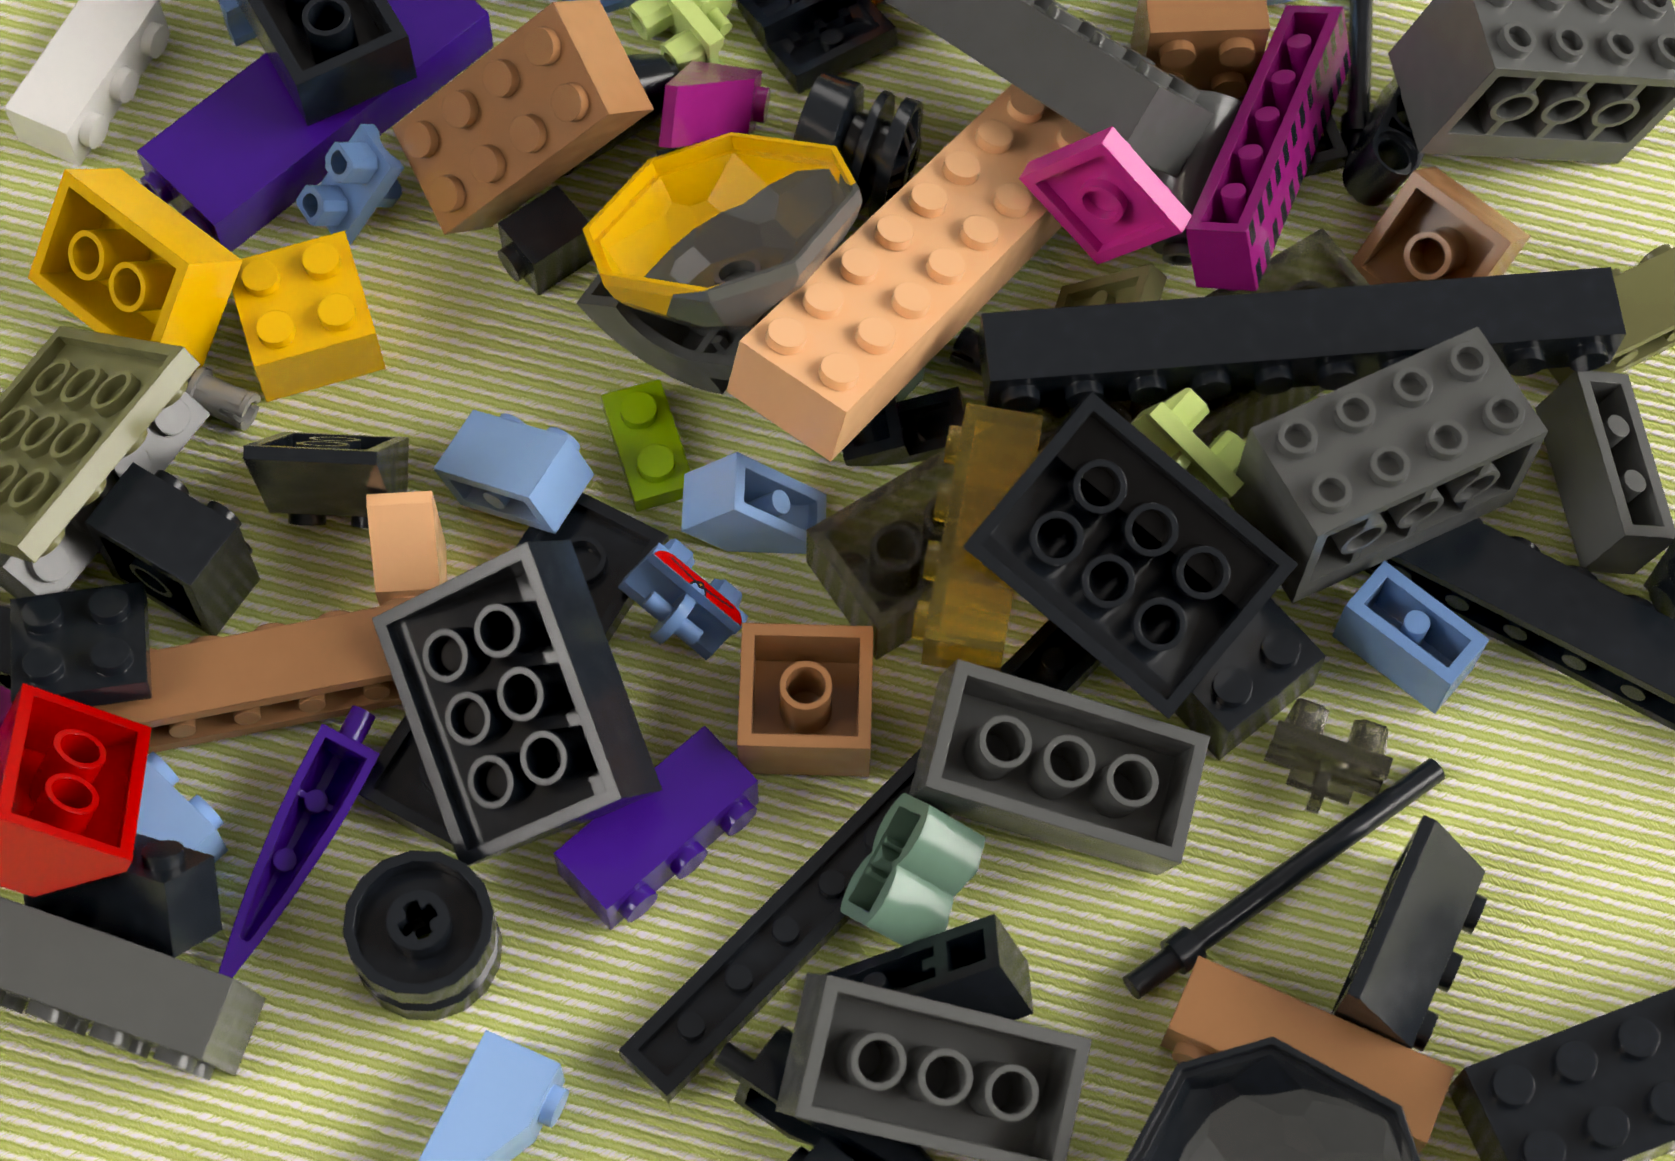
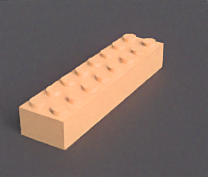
M1011 84L839 246L800 289L784 298L739 341L726 392L831 462L1062 227L1021 182L1019 177L1030 161L1086 138L1091 134Z

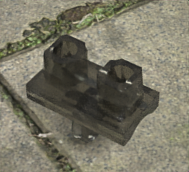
M1299 698L1296 700L1285 721H1278L1264 761L1290 769L1285 784L1309 792L1304 811L1316 815L1321 808L1324 798L1349 805L1353 791L1373 798L1377 796L1383 781L1389 775L1393 758L1386 756L1388 728L1362 719L1354 720L1347 742L1322 735L1330 711L1323 705Z

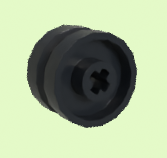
M408 851L382 860L358 881L346 903L343 936L351 961L359 974L364 988L382 1008L408 1020L438 1021L465 1011L488 991L500 968L503 939L486 886L466 863L442 852ZM431 933L425 938L417 939L422 934Z

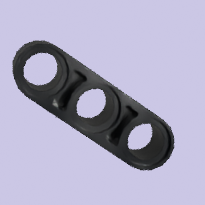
M1395 77L1380 93L1372 114L1343 169L1342 179L1347 192L1357 202L1366 206L1376 207L1383 204L1410 177L1412 172L1419 167L1425 155L1418 153L1402 101L1401 90Z

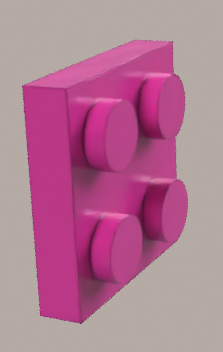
M1113 126L1030 161L1019 177L1021 182L1097 265L1183 233L1192 217L1188 210L1172 194L1170 189L1164 185Z

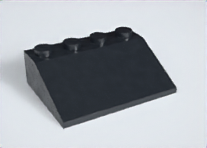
M1093 392L1086 394L962 546L1168 719L1298 565L1297 562Z
M571 540L526 542L372 618L459 861L466 863L468 866L477 864L609 814L662 791Z

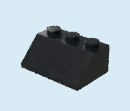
M1423 815L1398 857L1331 1014L1405 1047L1410 1049L1413 1047L1421 1052L1425 1049L1439 1017L1438 1014L1428 1010L1435 991L1438 988L1446 993L1448 992L1463 959V955L1453 951L1461 930L1472 934L1487 902V897L1477 893L1486 871L1437 820Z

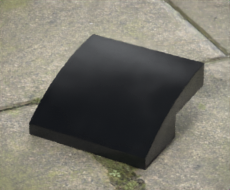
M736 0L737 6L753 34L775 66L798 94L812 88L817 77L823 72L837 76L899 45L896 27L870 0Z

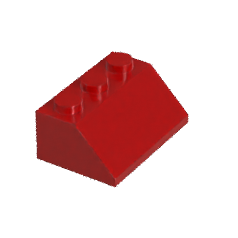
M22 683L0 727V887L35 897L127 872L133 859L152 727Z

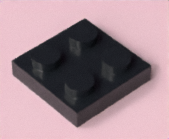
M143 581L10 599L11 703H13L22 683L91 707L152 698L148 600Z

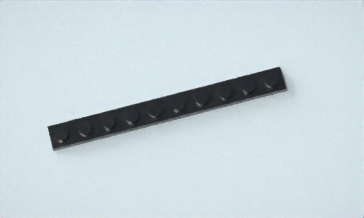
M1048 620L998 671L1072 694L1094 672L1101 662L1052 621ZM921 748L619 1049L620 1057L668 1103L850 919L849 916L840 912L847 886L860 864L872 853L877 831L891 806L903 793L909 795ZM941 811L950 817L953 815L951 813Z

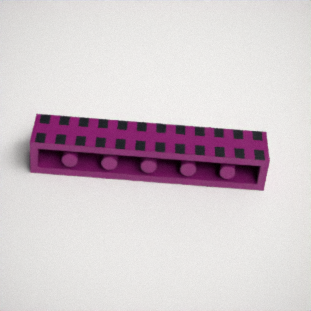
M1285 6L1193 210L1192 217L1185 228L1196 287L1225 289L1229 291H1257L1351 66L1343 6Z

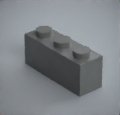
M1574 371L1535 407V411L1548 430L1544 442L1579 565L1590 572L1635 574L1665 550L1675 538V526L1629 375L1600 371Z

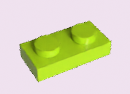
M657 379L602 394L603 411L636 512L682 500L684 474L691 470L661 380Z

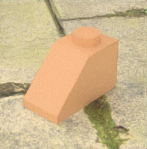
M415 491L366 494L374 585L379 605L382 606L385 602L396 598L412 599L446 582L447 548L433 492Z

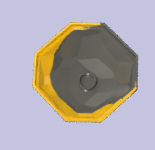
M730 132L648 159L583 228V233L601 281L617 301L648 314L700 330H738L741 334L746 335L784 298L800 289L819 266L838 248L858 217L862 205V197L856 181L836 146Z

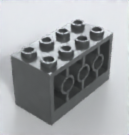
M1432 0L1388 53L1397 84L1401 90L1402 101L1418 153L1618 164L1675 107V9L1671 0Z
M1475 327L1250 428L1236 472V476L1244 484L1228 500L1240 516L1298 563L1297 567L1281 584L1293 604L1511 503L1548 430L1479 327Z

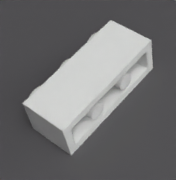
M78 0L4 107L18 141L80 167L91 149H96L104 141L109 123L123 103H128L133 98L139 85V78L152 59L160 57L167 46L170 31L160 1Z

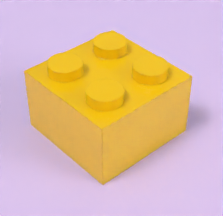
M345 231L241 259L243 261L232 292L252 363L266 402L386 369Z

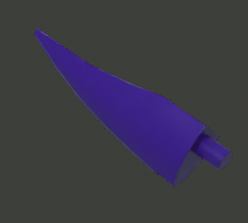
M352 705L339 732L323 723L321 724L289 786L255 864L229 937L219 974L231 978L234 977L293 899L349 813L380 755L379 752L362 744L376 719V716L369 711Z

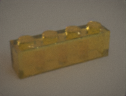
M966 403L962 427L949 426L944 463L955 465L952 484L939 482L933 521L945 522L941 542L928 541L922 579L934 581L931 601L919 599L917 601L911 639L923 640L921 664L948 668L957 659L1001 671L1014 590L962 546L1037 454L1043 415Z

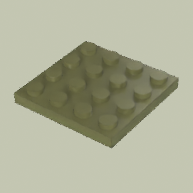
M63 326L56 330L0 396V553L36 563L40 557L49 554L61 543L67 524L83 506L92 503L100 496L107 484L106 477L123 457L132 454L143 444L148 434L147 428L160 412L177 402L185 393L188 387L187 380L199 367L200 363L184 347Z

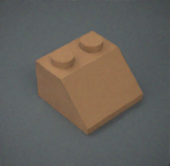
M1433 166L1412 172L1346 270L1365 285L1503 275L1531 236L1443 171Z

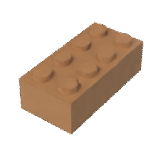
M600 0L559 1L548 5L395 124L392 129L444 235L491 228L646 116L654 108Z

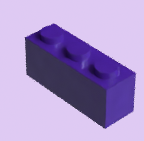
M703 726L655 767L662 791L593 819L554 852L558 874L610 930L624 918L628 922H633L646 913L655 903L658 897L656 891L674 875L678 879H682L691 874L706 858L708 854L706 848L724 832L728 836L737 834L753 819L757 812L755 806L759 803L758 780L706 726Z

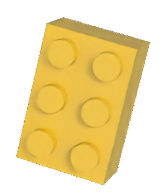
M64 169L28 279L95 332L182 346L200 363L197 368L199 369L204 366L243 260L122 169Z

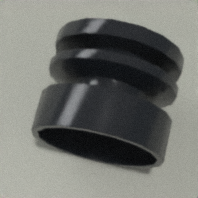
M823 72L817 77L809 92L793 140L836 146L860 189L862 205L859 213L870 196L869 217H871L913 177L921 148V126L924 105L921 101L906 97L901 102L894 116L895 95L892 92L883 90L874 101L869 113H863L864 86L859 82Z

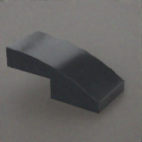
M959 387L903 401H898L895 396L842 450L845 464L847 466L906 464L974 451L964 399Z

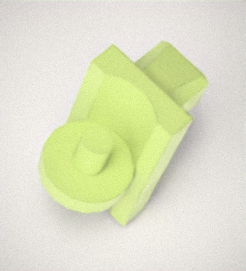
M636 0L629 6L630 22L643 40H649L666 29L671 31L674 37L660 44V54L668 62L674 63L679 72L693 60L725 65L718 56L724 44L723 36L732 29V23L727 19V15L732 8L733 1Z
M1187 387L1164 402L1161 401L1141 411L1130 423L1220 499L1224 496L1227 498L1233 497L1243 486L1244 483L1236 476L1245 442L1237 434L1226 430L1221 432L1207 447L1192 431L1210 411L1207 404L1191 388Z

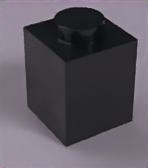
M556 185L498 223L502 249L498 251V257L505 270L515 281L519 282L524 278L539 296L593 260L583 233V228L589 221L559 186Z

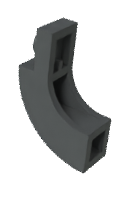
M598 273L577 302V305L597 326L633 355L670 377L709 392L723 394L726 391L739 341L745 335L741 334L738 330H700L626 306L613 298L603 285Z

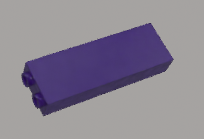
M387 0L408 34L417 78L310 126H307L267 53H265L137 150L145 175L140 179L141 183L164 202L170 203L181 215L232 252L294 204L305 185H318L323 181L328 173L325 169V156L334 142H349L360 124H374L379 130L380 135H382L492 49L494 43L489 13L475 0Z

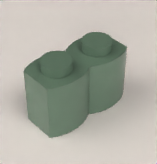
M903 793L885 815L877 831L872 853L865 858L851 878L842 900L840 912L902 946L946 931L954 896L977 873L986 837L935 807Z

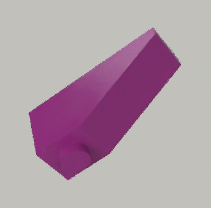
M694 60L690 62L665 85L659 147L677 148L690 146L730 132L751 135L756 128V122L765 124L768 114L770 88L761 87L763 70Z

